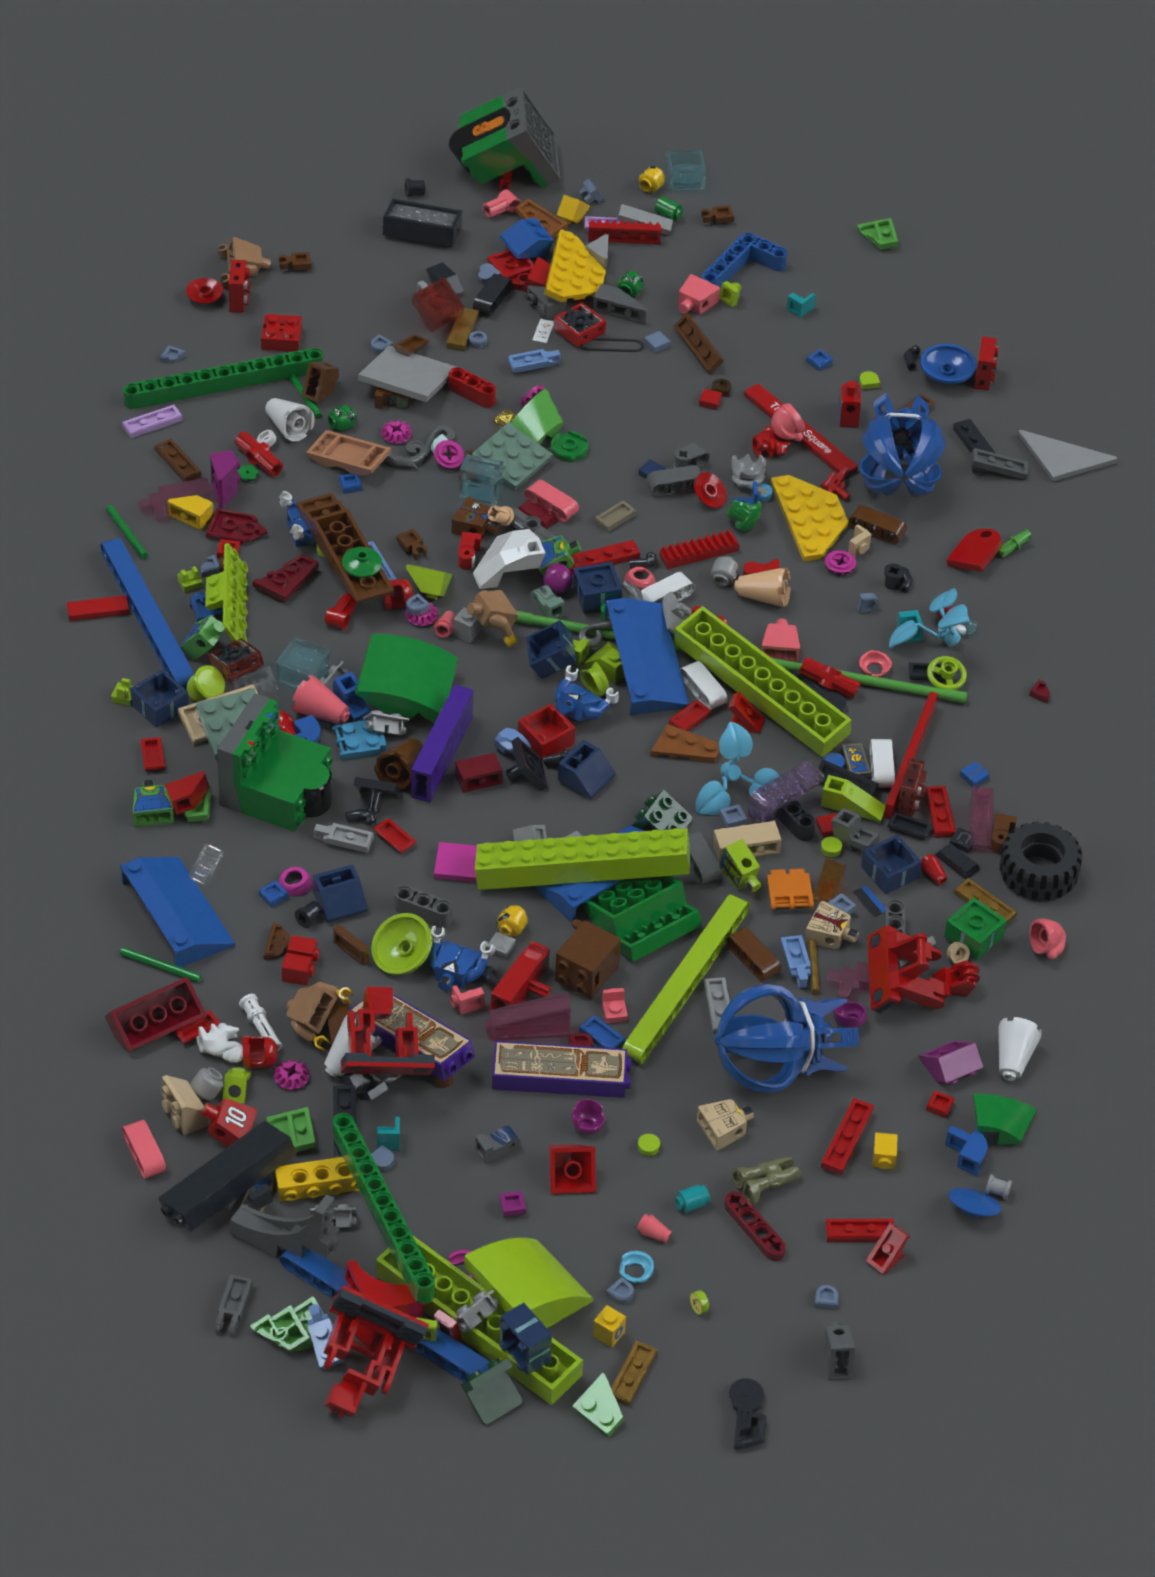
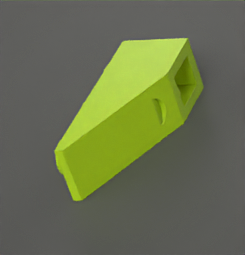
M828 775L822 791L821 806L837 811L845 808L860 814L862 818L881 822L885 811L883 803L849 780Z

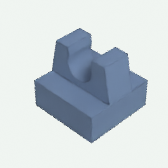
M589 178L583 182L585 186L579 193L587 204L595 200L599 203L604 199Z

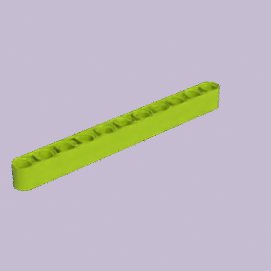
M731 894L727 896L624 1043L622 1049H627V1058H631V1060L640 1064L645 1062L727 944V937L734 934L747 915L750 907L749 902Z

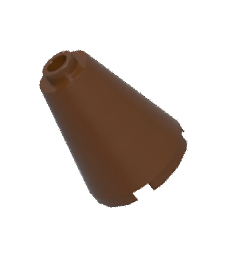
M410 738L380 754L374 766L378 779L384 782L396 783L401 789L407 787L411 783V769L423 747L422 743L417 739Z

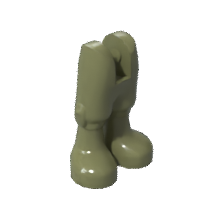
M783 1157L761 1162L754 1167L735 1168L732 1170V1180L737 1189L743 1188V1195L754 1205L759 1202L760 1194L763 1190L778 1188L795 1181L801 1176V1170L797 1166L792 1167L794 1164L792 1157Z

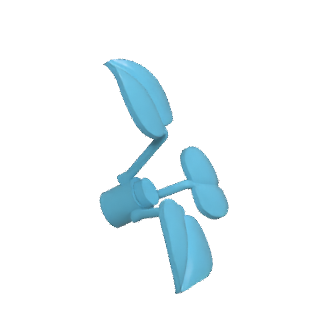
M952 588L940 594L930 604V611L935 613L940 610L943 617L938 623L939 634L920 623L915 624L913 620H910L895 629L889 641V648L892 650L893 647L911 639L918 628L930 633L938 640L943 639L949 647L957 644L961 636L953 626L970 622L968 609L964 604L953 607L946 615L944 613V608L950 607L955 602L957 590Z
M729 722L719 740L721 755L727 759H734L725 762L721 766L723 787L715 780L706 783L702 787L695 804V812L697 814L715 816L719 815L720 809L729 807L730 795L725 792L727 780L736 781L742 778L753 783L749 788V794L759 802H770L772 790L784 788L779 774L771 768L758 770L755 773L754 780L741 774V769L735 763L740 760V756L746 757L751 753L753 741L750 734L737 723Z

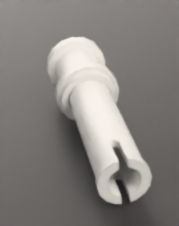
M255 994L244 996L239 1001V1006L247 1013L248 1021L256 1026L261 1037H270L275 1040L279 1051L282 1048V1043L278 1040L265 1018L266 1011L258 1004L257 996Z

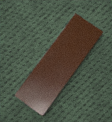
M172 439L155 445V451L185 484L202 477L199 468Z

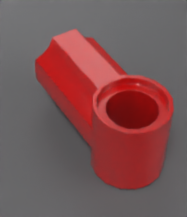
M350 593L342 595L334 608L330 607L327 610L324 620L325 624L342 630L347 628L350 615L358 605Z

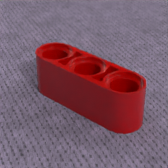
M454 367L449 370V390L485 408L493 407L496 404V386L493 383L460 367Z

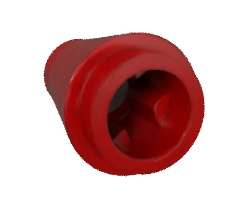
M928 854L921 859V871L937 883V885H942L947 881L948 877L937 856Z

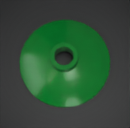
M356 547L344 554L342 566L348 574L354 577L367 578L380 571L382 559L371 548Z

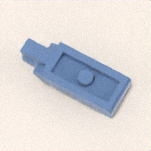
M540 349L508 356V364L512 373L549 367L561 363L559 350L548 352Z
M802 935L781 937L780 944L791 978L796 977L799 988L808 987L807 980L808 976H811V964Z
M317 1303L309 1306L312 1319L308 1320V1329L321 1370L326 1369L323 1366L327 1355L323 1352L333 1328V1323L328 1314L323 1315L321 1307L319 1308ZM334 1358L331 1367L344 1362V1360Z

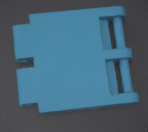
M367 720L336 724L332 727L333 732L337 736L336 744L340 748L339 756L342 760L380 755L381 751L387 750L383 733L369 731L365 727Z

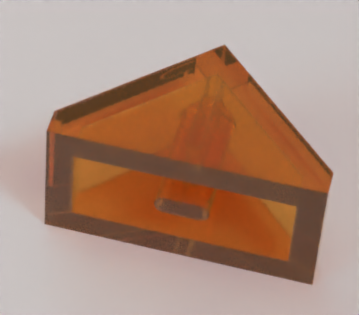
M828 858L825 859L813 899L828 903L839 895L844 885L845 864Z

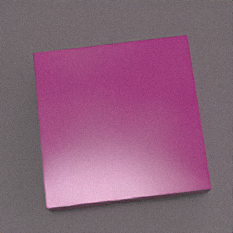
M439 842L434 878L476 882L475 861L477 846Z

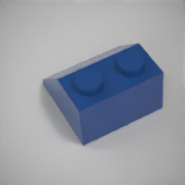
M535 218L521 219L500 235L501 240L517 259L547 258L554 240Z

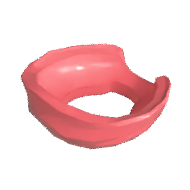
M643 567L630 569L624 578V581L637 586L640 591L656 583L654 575ZM635 572H646L649 576L647 579L640 580L635 578L633 574Z
M871 650L861 656L859 666L866 675L881 677L890 670L892 661L885 653ZM870 664H878L883 670L880 674H872L868 671L867 667Z

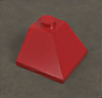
M575 1144L548 1145L551 1194L596 1192V1155L594 1146Z

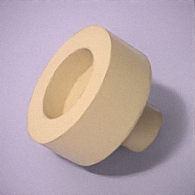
M954 942L947 949V958L955 964L969 958V948L963 943Z

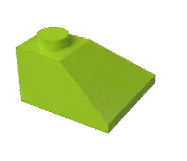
M407 564V571L419 590L426 593V597L438 599V596L444 597L452 578L451 573Z
M609 641L583 663V666L587 669H590L595 661L599 663L607 680L614 685L625 676L618 648Z

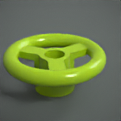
M937 657L931 661L927 668L928 679L936 688L957 690L964 685L967 679L964 665L953 657ZM943 662L940 668L936 667L937 664ZM959 669L961 678L954 684L952 677ZM933 673L941 675L946 680L947 685L938 682Z

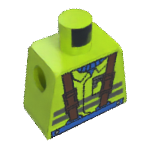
M743 838L726 846L720 862L721 872L737 890L748 887L751 892L757 891L761 887V883L757 879L760 866Z

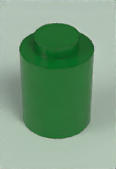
M664 196L660 197L655 205V213L672 219L674 222L683 215L682 205Z

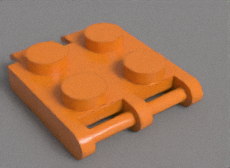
M804 868L789 869V874H786L785 869L770 870L771 873L767 874L766 881L771 910H776V908H790V910H794L795 907L814 909L809 873H805Z

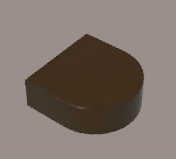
M723 378L716 379L712 384L711 390L722 392V396L729 397L731 383Z

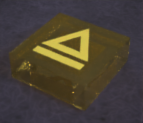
M506 409L494 417V423L502 428L508 422L511 423L516 414Z

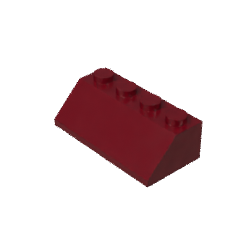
M187 976L110 1011L105 1016V1019L114 1037L130 1052L207 1015Z

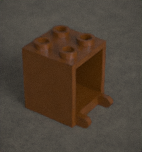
M575 919L572 921V927L576 929L575 932L556 953L555 981L592 1000L619 967L621 938L585 920L582 922Z

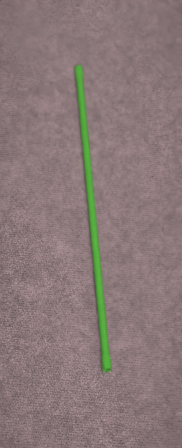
M516 611L518 617L515 623L547 627L560 619ZM560 620L570 632L579 633L584 627L589 626L588 624ZM610 628L591 630L587 633V635L596 636V631L599 630L603 638L615 640L613 629ZM672 640L675 651L685 652ZM772 658L790 672L799 671L802 663ZM841 671L842 674L860 682L862 685L922 696H929V693L932 691L938 693L937 698L961 704L966 703L967 692Z

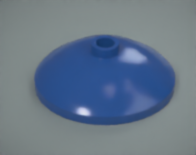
M954 344L931 346L923 352L920 360L922 371L932 380L942 384H958L967 381L974 375L977 366L976 359L970 351Z

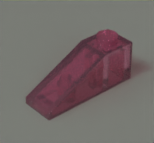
M972 787L969 802L970 847L991 849L994 804L993 788Z

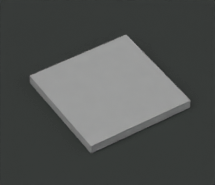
M388 346L358 374V380L427 402L448 382L449 370L456 366L415 353L406 356L396 352L393 346Z

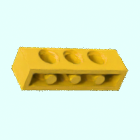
M343 1157L283 1165L275 1170L279 1202L316 1198L326 1194L337 1195L344 1192L360 1191Z

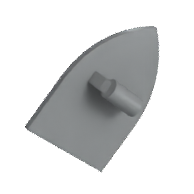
M672 591L664 596L662 607L667 630L675 634V628L686 620L692 611L689 607L679 602Z

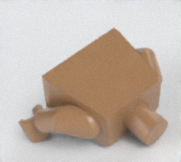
M233 237L229 246L222 244L219 247V257L221 259H228L229 273L232 259L247 260V268H250V276L253 277L257 276L260 268L268 270L271 260L262 257L261 247L246 240ZM226 273L222 274L220 278L223 288H229L230 275Z

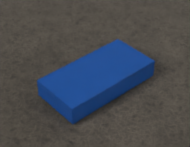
M595 1015L579 1026V1032L590 1035L593 1043L600 1048L620 1049L626 1042L623 1036Z

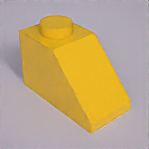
M563 195L557 216L570 225L572 222L579 223L589 210L590 205L581 200Z
M198 495L173 498L167 501L168 516L198 530H201L213 517V502Z

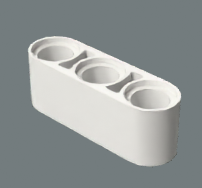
M677 572L644 588L641 593L643 601L662 603L664 596L672 591L678 601L693 593L695 585L682 572Z
M700 661L680 668L684 684L706 707L714 709L727 703L728 698L725 690Z
M870 739L871 776L873 781L879 783L878 788H892L895 781L891 739Z

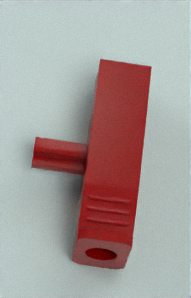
M533 941L519 955L491 992L489 1012L492 1016L502 1021H507L510 1015L521 1006L530 992L545 999L549 997L552 988L538 982L549 966L550 950L547 947ZM498 1009V1010L504 1012V1014L502 1015V1014L496 1012V1010Z

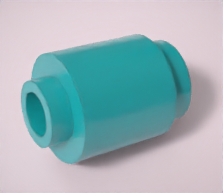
M698 1184L677 1192V1197L675 1198L678 1210H682L684 1213L706 1206V1203L710 1202V1195L706 1186H699Z

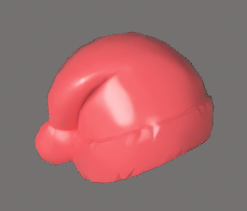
M790 403L781 405L774 412L771 419L773 432L784 440L794 439L797 442L803 439L802 432L805 430L802 418Z
M1044 918L1035 919L1030 926V944L1035 953L1046 954L1049 959L1053 960L1063 952L1066 945V934L1063 927L1056 921Z

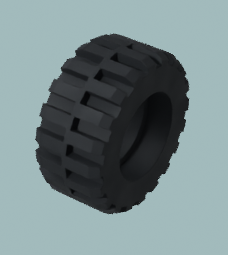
M1039 821L1032 822V824H1022L1020 828L1016 827L1006 836L1003 843L999 865L1001 877L1006 881V885L1010 889H1014V892L1018 895H1025L1027 899L1035 898L1037 901H1044V899L1049 901L1055 900L1057 896L1060 898L1066 895L1077 884L1082 863V849L1077 839L1072 837L1068 830H1062V827L1059 825L1053 826L1049 822L1042 824ZM1033 856L1044 857L1053 861L1055 865L1040 866L1028 861L1026 858Z

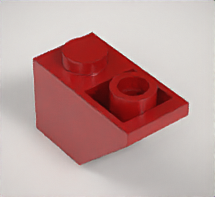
M205 771L165 784L176 815L195 809L210 787Z

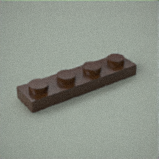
M685 313L674 327L706 370L712 374L725 360L691 315Z

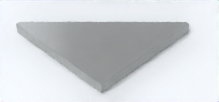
M1018 430L1019 438L1052 482L1117 463L1118 458L1116 456L1024 430Z

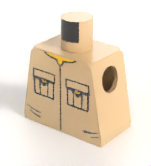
M731 1099L698 1106L697 1121L716 1151L743 1137L746 1134L747 1121L754 1118L750 1106L739 1109Z

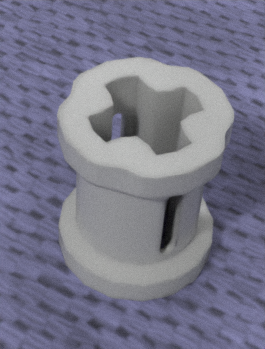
M991 1174L985 1194L993 1193L1007 1200L1012 1181L994 1178V1175Z

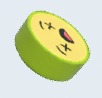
M701 1290L690 1294V1303L694 1312L698 1315L708 1312L709 1301L706 1294Z

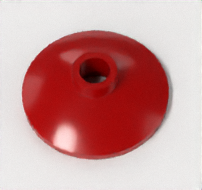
M198 278L187 285L186 294L194 302L202 304L212 303L223 295V286L212 278Z
M703 472L695 478V493L703 504L710 508H719L725 503L727 497L726 489L716 475Z

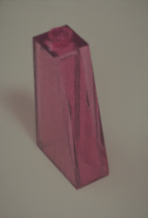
M569 992L489 1010V1019H485L486 1033L490 1032L491 1041L569 1037L571 1016Z

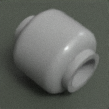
M729 556L719 557L715 560L710 574L717 585L726 586L734 582L739 567L733 558Z
M202 1068L192 1079L190 1086L200 1101H211L223 1088V1077L214 1068Z

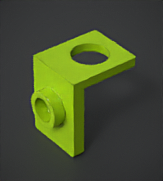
M237 1067L228 1070L224 1078L223 1100L230 1099L238 1103H245L247 1080L251 1076V1071H245L244 1068ZM232 1085L239 1086L241 1089L240 1096H230L228 1092L229 1087Z

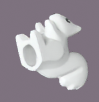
M220 1023L218 1027L215 1024H211V1030L209 1033H206L203 1027H199V1036H197L196 1040L200 1053L223 1057L224 1060L230 1063L240 1062L243 1060V1046L238 1042L228 1041L237 1037L236 1033L239 1031V1028L232 1027L226 1023Z

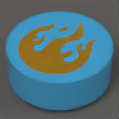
M764 483L757 485L758 492H761V502L770 500L772 498V487Z

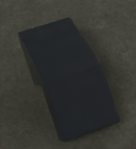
M443 262L426 269L433 286L439 284L444 296L450 298L464 292L457 274Z
M346 1073L339 1077L345 1085H355V1095L360 1100H373L388 1090L385 1081H374L370 1074Z

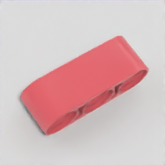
M541 479L524 491V496L527 500L549 511L560 522H566L579 511L578 503L573 498Z
M143 1119L123 1126L124 1139L143 1178L146 1179L166 1172L167 1168L164 1158L146 1121Z

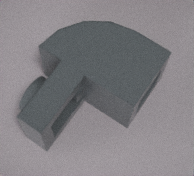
M842 808L831 820L834 836L842 842V846L851 852L854 848L860 850L870 848L880 840L878 833L862 827L861 815Z

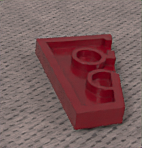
M302 554L283 564V568L275 572L273 570L268 572L267 576L262 579L257 578L253 580L252 587L286 602L319 568V562Z

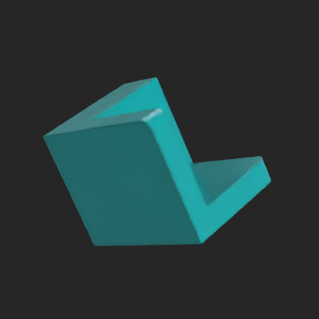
M792 292L788 295L786 310L802 318L815 308L816 294L811 293L804 299Z
M918 610L898 612L897 627L910 620H913L915 624L920 623L923 625ZM918 628L915 635L906 642L922 641L923 629Z
M395 1117V1127L377 1126V1149L383 1145L389 1150H399L400 1117Z

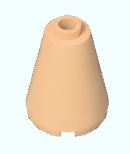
M778 568L739 576L738 580L735 581V592H738V595L741 597L785 607L788 605L790 598V587H788L787 582L790 581V573L788 568Z

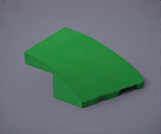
M973 1093L977 1132H996L998 1144H1020L1033 1116L1036 1114V1108L1008 1097Z

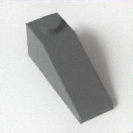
M601 283L594 295L593 311L643 325L646 324V307L621 289Z

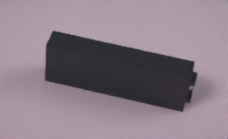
M263 1121L158 1197L162 1205L160 1207L162 1214L167 1219L171 1218L179 1227L183 1226L191 1232L295 1156L297 1152L291 1137L268 1122Z

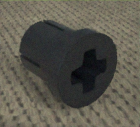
M406 178L404 184L405 195L425 194V181Z
M894 563L885 566L884 585L887 589L895 590L900 587V581L904 574L902 566Z
M311 901L305 907H300L295 911V919L302 927L309 928L323 914V909L318 902Z

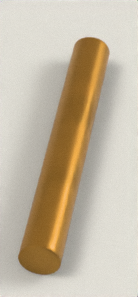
M811 939L807 942L808 956L811 964V993L817 995L820 993L816 941Z

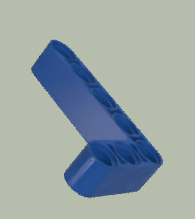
M743 233L703 272L702 279L721 289L722 283L729 281L749 260H753L775 271H782L786 268L787 250L753 233Z

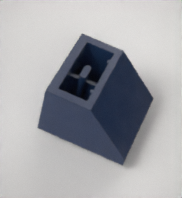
M582 740L558 765V780L589 799H592L616 776V772L602 751L585 740Z
M353 864L313 875V894L323 909V915L327 923L368 911L361 880Z

